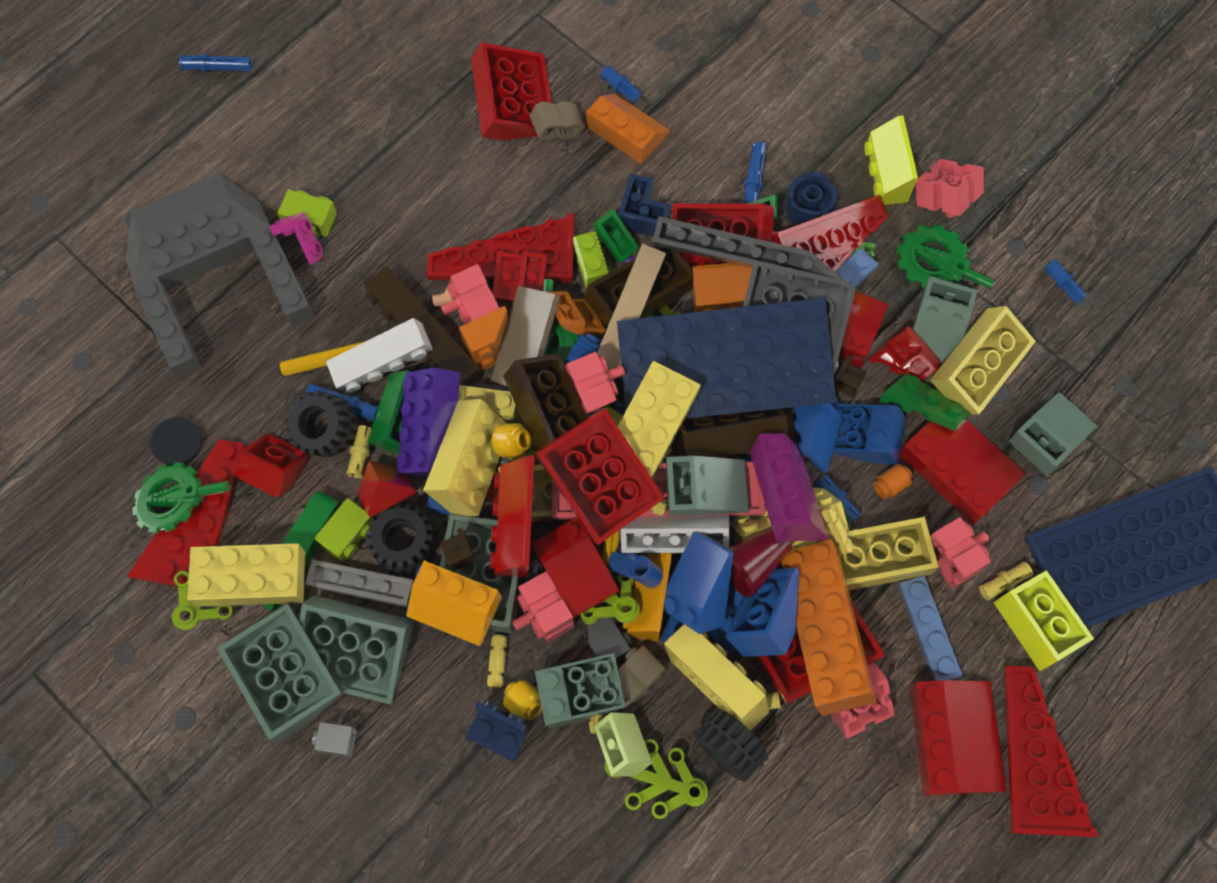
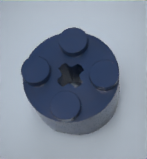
M807 172L792 181L785 204L787 218L791 223L799 225L833 212L837 199V190L831 184L830 179L818 172Z

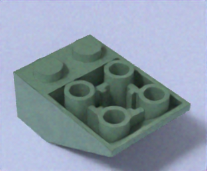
M929 276L921 294L912 330L941 360L940 363L943 364L964 338L978 290Z
M1059 392L1035 413L1008 442L1042 473L1048 476L1097 425Z
M702 456L666 458L665 475L668 516L748 513L745 460Z
M614 653L535 671L545 726L549 728L577 723L626 707Z

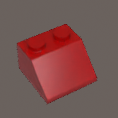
M267 432L240 451L234 477L243 480L248 485H253L265 491L271 496L279 498L293 487L309 460L310 454L301 452L300 449L295 448L291 443Z

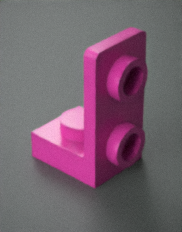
M305 212L279 219L269 226L273 236L283 233L284 236L296 233L310 265L315 264L323 257L322 247L315 238L312 224L307 219Z

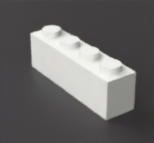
M412 318L326 361L336 388L352 393L359 390L361 385L367 382L380 380L383 374L389 371L402 369L405 366L404 364L411 360L416 361L424 358L427 355L426 353L432 351L433 348L423 324Z
M729 514L638 517L621 529L622 553H683L693 532L697 531L722 546L729 548Z

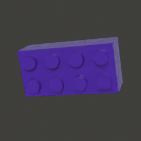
M430 368L405 373L403 381L404 397L401 407L402 423L399 433L400 450L397 459L398 474L429 477L459 400V372Z

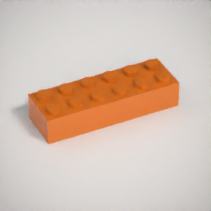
M830 539L790 550L782 560L783 569L797 568L799 570L796 626L815 707L822 716L876 703L841 560L833 540Z

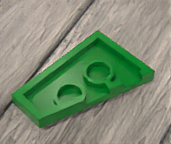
M906 373L887 389L880 398V402L888 404L889 401L901 405V410L908 413L911 410L924 414L926 420L954 431L968 419L971 413L960 404L948 399L938 390L929 387L909 373Z

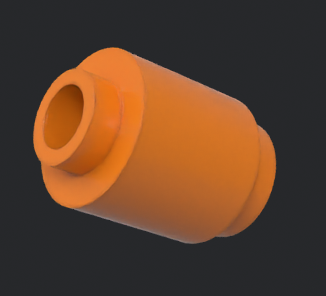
M895 464L876 477L873 487L882 499L892 498L912 485L911 479L913 476L908 467Z

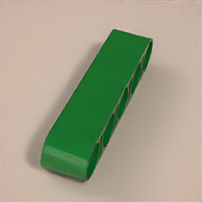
M321 491L313 494L282 543L299 544L305 550V567L319 546L314 538L342 505L341 502ZM282 604L259 605L274 612L278 610Z

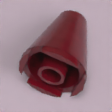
M770 529L729 547L728 549L734 552L730 584L746 598L750 596L751 598L790 552L792 541L776 542L773 530Z

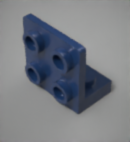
M484 701L483 705L476 702L474 708L477 711V715L465 738L515 762L529 734L525 726L526 723L523 722L522 718L512 713H509L507 717L502 715L499 707L490 702Z

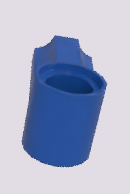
M619 548L617 551L612 552L609 558V569L611 571L640 582L647 588L658 586L663 579L662 569L646 556L622 553Z

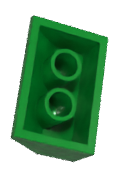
M407 370L389 374L367 443L386 452L399 455L400 450L399 433L402 423L403 381L405 373L409 372Z

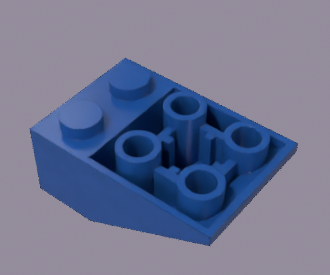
M837 397L836 403L792 407L797 416L794 424L802 440L799 442L800 450L804 456L810 458L812 465L817 466L823 473L828 472L842 422Z
M839 404L842 422L833 454L870 463L898 464L906 417L898 405Z

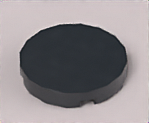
M172 417L162 421L154 429L150 438V448L153 455L162 464L173 466L175 462L186 465L187 462L191 459L194 460L198 456L202 448L203 438L199 428L191 420L183 417Z

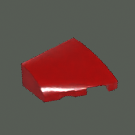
M908 325L869 357L871 363L875 364L878 361L891 367L890 371L904 375L909 373L920 381L937 371L941 362L935 353Z

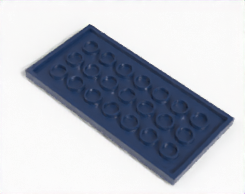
M825 298L617 321L620 359L625 371V375L622 378L626 410L653 361L701 385L699 393L685 418L836 403Z
M1211 466L1027 535L1024 538L1040 572L1043 573L1047 570L1086 628H1089L1217 578V475Z

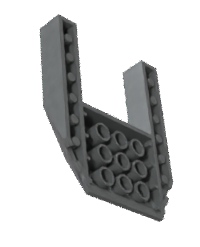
M220 173L131 211L125 259L134 288L170 369L178 379L202 368L167 292V289L252 251H256L292 327L315 318L276 235L273 236L269 227L271 225L259 200Z
M658 217L652 241L655 246L752 268L743 307L825 298L834 377L855 293V288L842 279L811 251Z

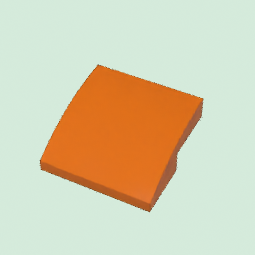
M567 291L548 292L560 296L555 316L563 328L578 335L586 336L588 333L594 337H603L605 328L585 299H572Z

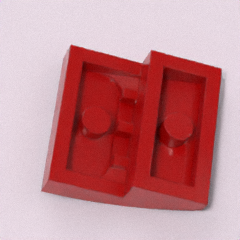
M498 251L492 292L495 300L514 302L518 286L543 291L547 255L524 251L520 255Z

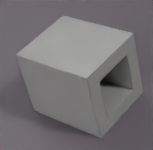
M320 722L319 729L316 728L314 730L312 745H315L314 750L319 753L352 757L357 730L350 726Z

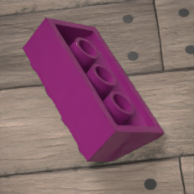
M784 433L759 434L750 451V455L776 542L827 540L828 535L800 448Z

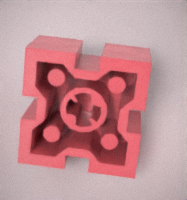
M940 158L931 166V173L925 172L917 179V206L931 211L942 208V212H945L948 218H953L955 215L960 216L970 207V203L975 202L984 193V167L971 164L959 166L956 161Z
M478 264L450 277L447 290L452 301L441 306L445 315L459 309L458 313L465 324L499 309Z
M593 352L569 362L565 366L585 414L616 401L615 396L618 394V390L613 379L625 375L622 365L608 370L603 356L598 357L597 353Z
M961 517L930 536L937 563L941 569L940 573L951 589L978 575L983 568L991 563L989 553L982 545L989 541L988 535L982 532L972 538L974 536L973 529L967 522H963Z
M547 571L518 587L520 595L517 599L524 615L512 621L516 630L531 623L539 639L544 637L546 643H549L575 628L573 616L560 597Z
M875 663L867 666L877 702L831 714V718L846 738L866 730L865 725L872 721L878 724L895 716L892 700L888 697V694H890L888 680Z

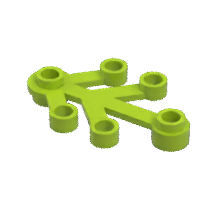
M180 571L175 575L174 581L178 586L179 606L172 613V622L178 629L190 630L202 620H228L232 617L233 610L230 605L218 606L216 609L200 610L202 606L197 607L187 600L189 573ZM180 576H187L188 581L186 583L180 584L178 582ZM224 607L230 610L227 616L219 614L220 610ZM184 612L191 614L187 621H183L180 618Z
M607 567L610 575L613 578V571H611L609 567ZM618 574L621 597L613 595L603 601L611 606L592 607L580 614L582 621L588 625L595 623L598 618L615 617L622 623L634 621L640 614L639 604L632 598L631 587L634 585L635 580L622 581L626 577ZM593 613L591 617H585L586 614Z
M652 739L644 741L645 744L652 743L655 746V751L649 753L656 773L643 770L636 776H628L652 784V786L639 793L628 794L625 799L626 807L629 810H637L641 804L667 790L679 794L665 803L656 802L652 806L651 812L656 819H664L670 811L684 804L692 807L702 805L708 797V788L702 780L692 777L684 761V752L680 748H673L668 754V761L676 766L682 782L671 778L658 753L657 742ZM679 752L681 760L678 762L673 761L671 754ZM605 762L606 773L612 778H620L621 776H611L607 762ZM690 788H698L700 791L699 796L692 797L689 794ZM632 796L637 797L639 800V804L636 807H631L628 804V800ZM658 805H662L665 808V813L662 816L656 815L654 811Z

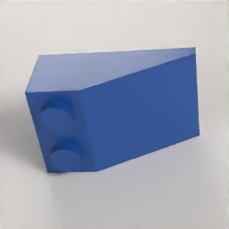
M698 531L693 532L667 585L664 611L698 634L724 627L734 552Z
M797 568L774 570L755 595L751 598L750 596L748 598L743 596L725 635V638L743 657L786 655L796 630L799 570Z

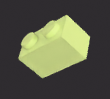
M611 712L594 726L611 776H636L652 764L634 714Z

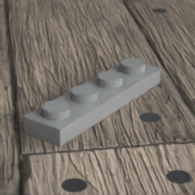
M312 560L305 585L310 588L408 607L414 581Z

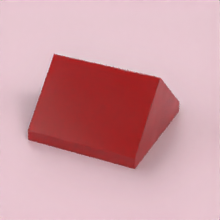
M373 461L368 462L357 492L369 518L416 493L407 475L398 474V467Z

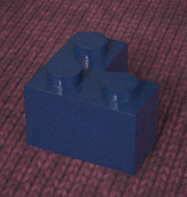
M630 173L618 216L628 231L654 237L658 217L670 219L671 205L651 200L654 179Z

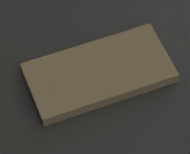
M518 286L491 382L507 386L503 375L515 360L543 356L560 296Z

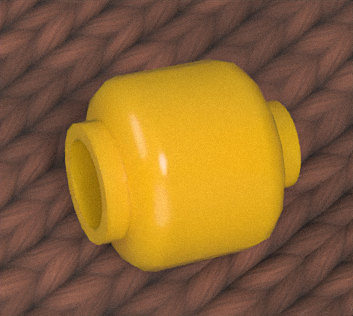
M502 424L494 430L491 444L498 456L516 458L523 456L531 445V436L521 424Z
M526 680L512 682L504 690L503 705L510 713L523 720H533L542 711L539 691Z

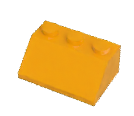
M672 553L640 555L646 556L662 569L663 579L654 588H647L635 581V587H631L632 598L638 602L640 614L634 621L623 623V629H628V637L658 642Z
M423 561L412 585L406 616L481 646L502 596L497 589Z

